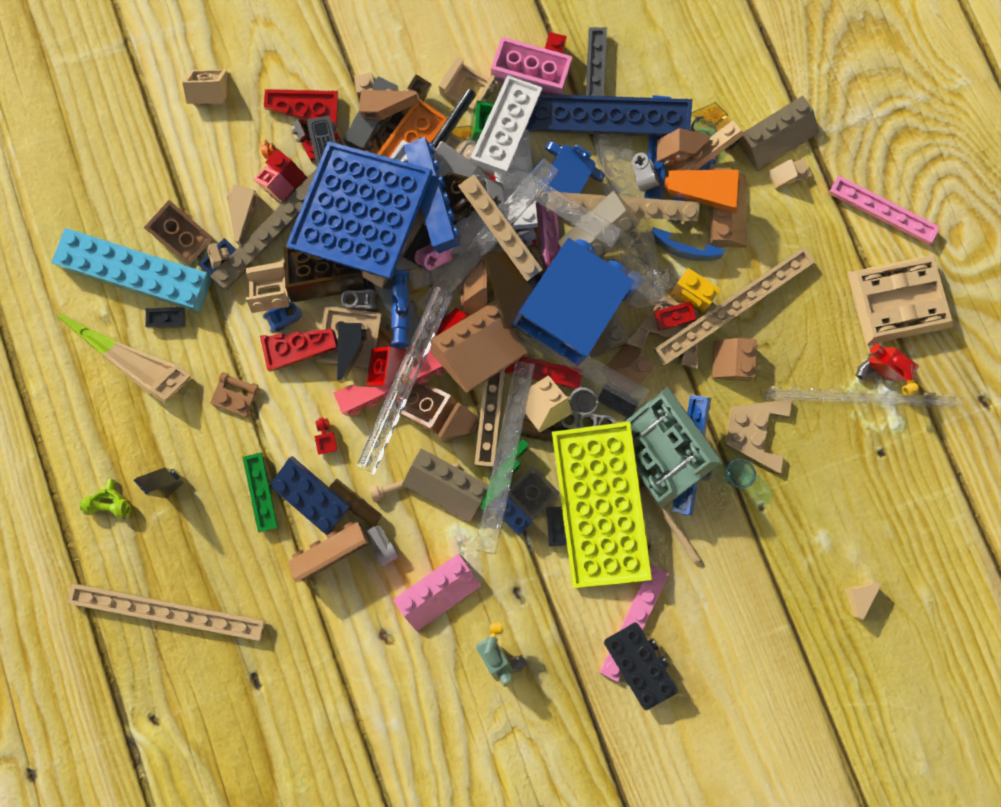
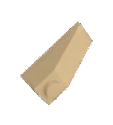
M233 184L232 189L228 191L227 200L234 241L240 246L246 239L259 195L255 189Z

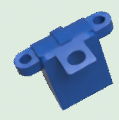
M548 141L545 150L556 158L543 179L539 190L547 195L548 191L580 194L589 177L602 182L606 174L595 167V161L590 159L592 153L579 145H575L573 148L568 145L561 147L554 142Z

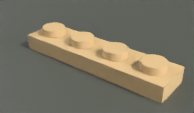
M731 121L711 136L710 140L695 154L687 157L686 160L677 162L671 168L673 171L698 170L744 136L737 124Z

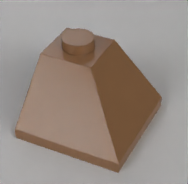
M625 344L600 373L621 392L630 396L654 370L656 365L643 353Z
M457 402L437 437L441 442H447L469 436L471 432L475 433L477 430L479 418Z

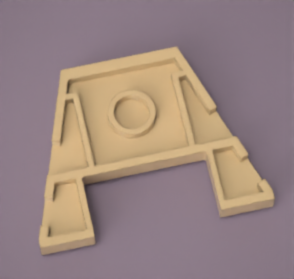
M662 298L630 337L626 345L643 350L649 333L670 339L693 322L659 331L654 311L680 304ZM694 309L696 318L698 320L699 310ZM698 343L683 353L680 365L694 370L698 368Z
M787 399L732 407L730 409L725 446L780 474L784 456L764 452L769 414L790 417L792 400Z

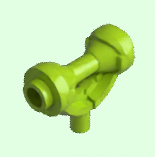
M108 479L106 489H100L92 496H86L85 499H82L80 509L84 515H93L101 510L110 511L115 517L124 519L126 515L130 514L131 505L126 499H123L120 493L114 490L116 480ZM108 498L113 500L114 503L108 504L101 503L100 501Z

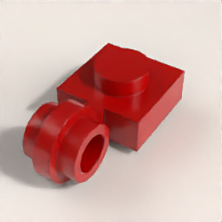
M319 418V420H316V428L322 434L314 436L318 455L338 451L335 433H327V430L330 429L328 418Z

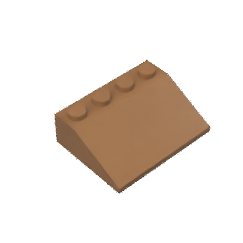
M493 302L431 339L430 353L466 393L527 355V351L514 329H504L498 308Z

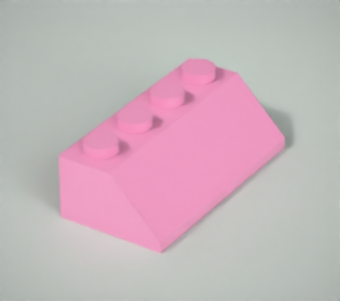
M501 37L491 67V76H495L496 82L504 84L507 75L542 87L541 94L562 95L572 56Z
M457 554L394 598L393 601L417 632L480 588L481 585L461 555Z

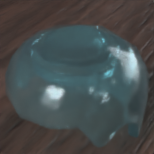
M703 116L695 118L691 124L690 131L707 134L710 137L717 133L713 122L705 121Z
M736 458L725 467V478L732 486L744 489L751 486L756 480V470L749 461Z

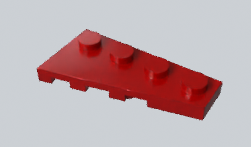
M265 89V110L303 120L330 116L331 122L334 121L337 128L338 91Z
M333 329L314 330L304 333L274 334L272 336L260 335L266 368L269 372L338 349L337 337Z

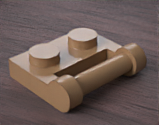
M222 372L210 403L247 417L258 392L259 385L244 382L229 376L226 372ZM228 383L249 391L248 396L225 389L226 384Z

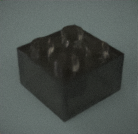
M532 465L505 491V494L533 521L559 496L560 492Z

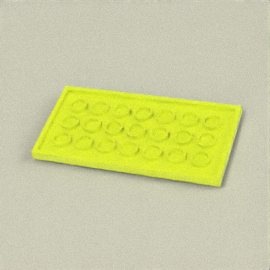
M631 422L552 432L573 588L652 580Z

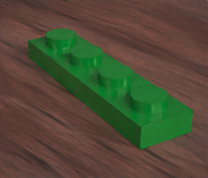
M260 452L242 457L258 533L279 528L263 453Z

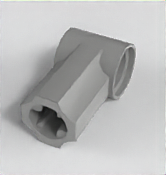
M380 524L365 532L375 550L374 554L382 567L399 558L396 548L389 541Z

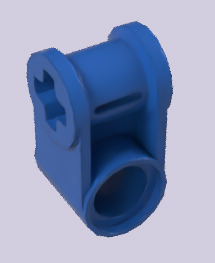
M289 302V307L273 309L263 314V318L267 320L272 334L282 331L287 326L299 321L302 317L300 308L292 302ZM295 308V313L292 316H288V311Z

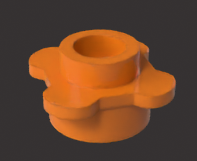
M264 140V144L261 145V152L265 159H268L277 150L276 146L267 140Z

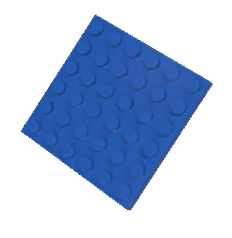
M328 141L286 247L392 280L433 171L426 167Z

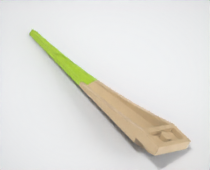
M58 314V318L147 394L153 395L164 404L191 379V375L176 364L131 348L62 314Z

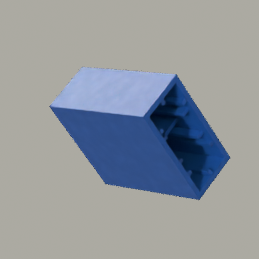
M568 237L512 324L574 365L579 366L594 347L635 280L627 276L628 270L619 262L611 260L607 263L596 256L595 248L587 241L582 239L573 241Z

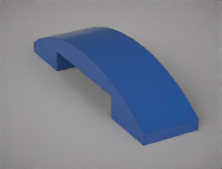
M654 227L649 235L662 249L688 260L721 259L725 252V249L709 244L706 245L704 250H700L669 240L670 232Z

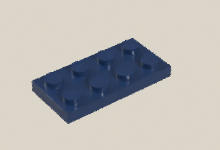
M293 456L288 458L270 484L272 489L326 536L334 530L351 507Z

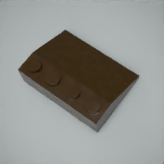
M288 247L284 248L285 288L290 302L294 303L339 295L349 290H365L364 277H362L363 271L301 253Z
M527 247V249L540 265L542 271L528 281L525 280L505 251L482 256L504 329L518 328L512 323L546 272L538 247Z

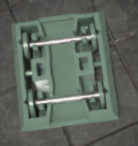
M666 387L625 421L631 422L638 475L661 509L722 463L669 387ZM651 470H656L658 474H653Z

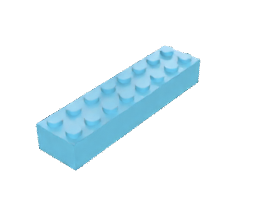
M67 228L63 231L51 261L60 269L172 305L184 307L197 313L201 311L212 282V278L206 272Z

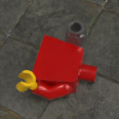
M875 344L871 347L867 360L857 367L858 370L855 376L860 380L865 381L875 370L885 380L907 382L908 384L902 387L904 395H913L919 390L918 385L913 382V379H915L914 374L919 365L897 348L882 347L879 344Z

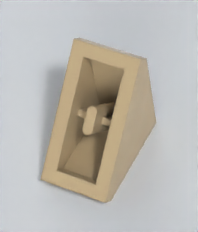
M870 582L845 589L853 617L864 620L881 584Z

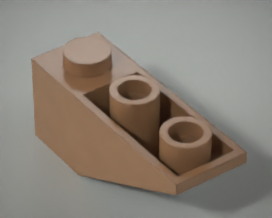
M373 88L361 90L359 112L363 119L382 120L420 103V98L416 91L410 89L404 91H396L394 89L381 91Z

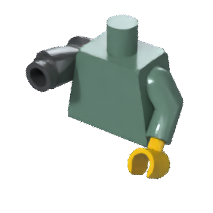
M500 622L492 623L490 625L491 636L476 644L475 647L490 674L497 682L501 681L503 687H506L514 682L511 674L523 671L528 664L522 654L509 660L507 659L496 638V634H503V625Z

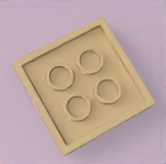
M325 306L321 330H335L338 342V323H362L364 329H367V340H364V346L353 367L368 369L371 348H377L382 314ZM338 349L317 356V362L337 365Z

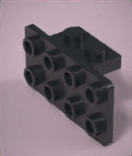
M633 622L604 640V645L644 710H649L678 693V688L669 674V666L671 665L665 655L661 656L658 651L660 647L655 638L651 639L649 634L645 635L637 622Z

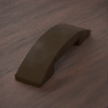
M416 74L407 89L416 91L420 100L424 102L432 84ZM411 107L393 114L389 122H385L377 138L386 142Z

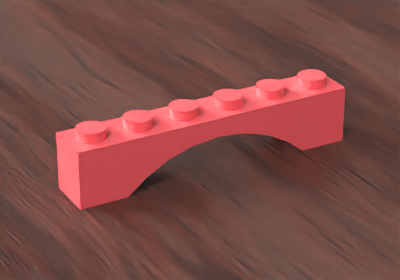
M431 347L421 351L408 371L390 385L376 387L349 385L334 392V396L342 414L353 417L358 415L360 410L364 408H373L377 405V402L383 399L384 401L390 400L394 397V394L400 391L402 393L412 389L411 386L417 383L424 384L429 381L430 377L443 375L447 371L430 353Z

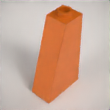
M739 170L669 171V177L665 178V189H668L671 196L692 202H700L702 205L727 212L738 213Z

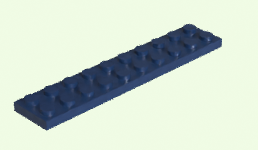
M540 94L525 130L530 132L664 137L679 128L691 129L693 99Z

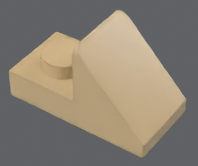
M790 159L769 171L775 189L811 177L805 159L796 162Z

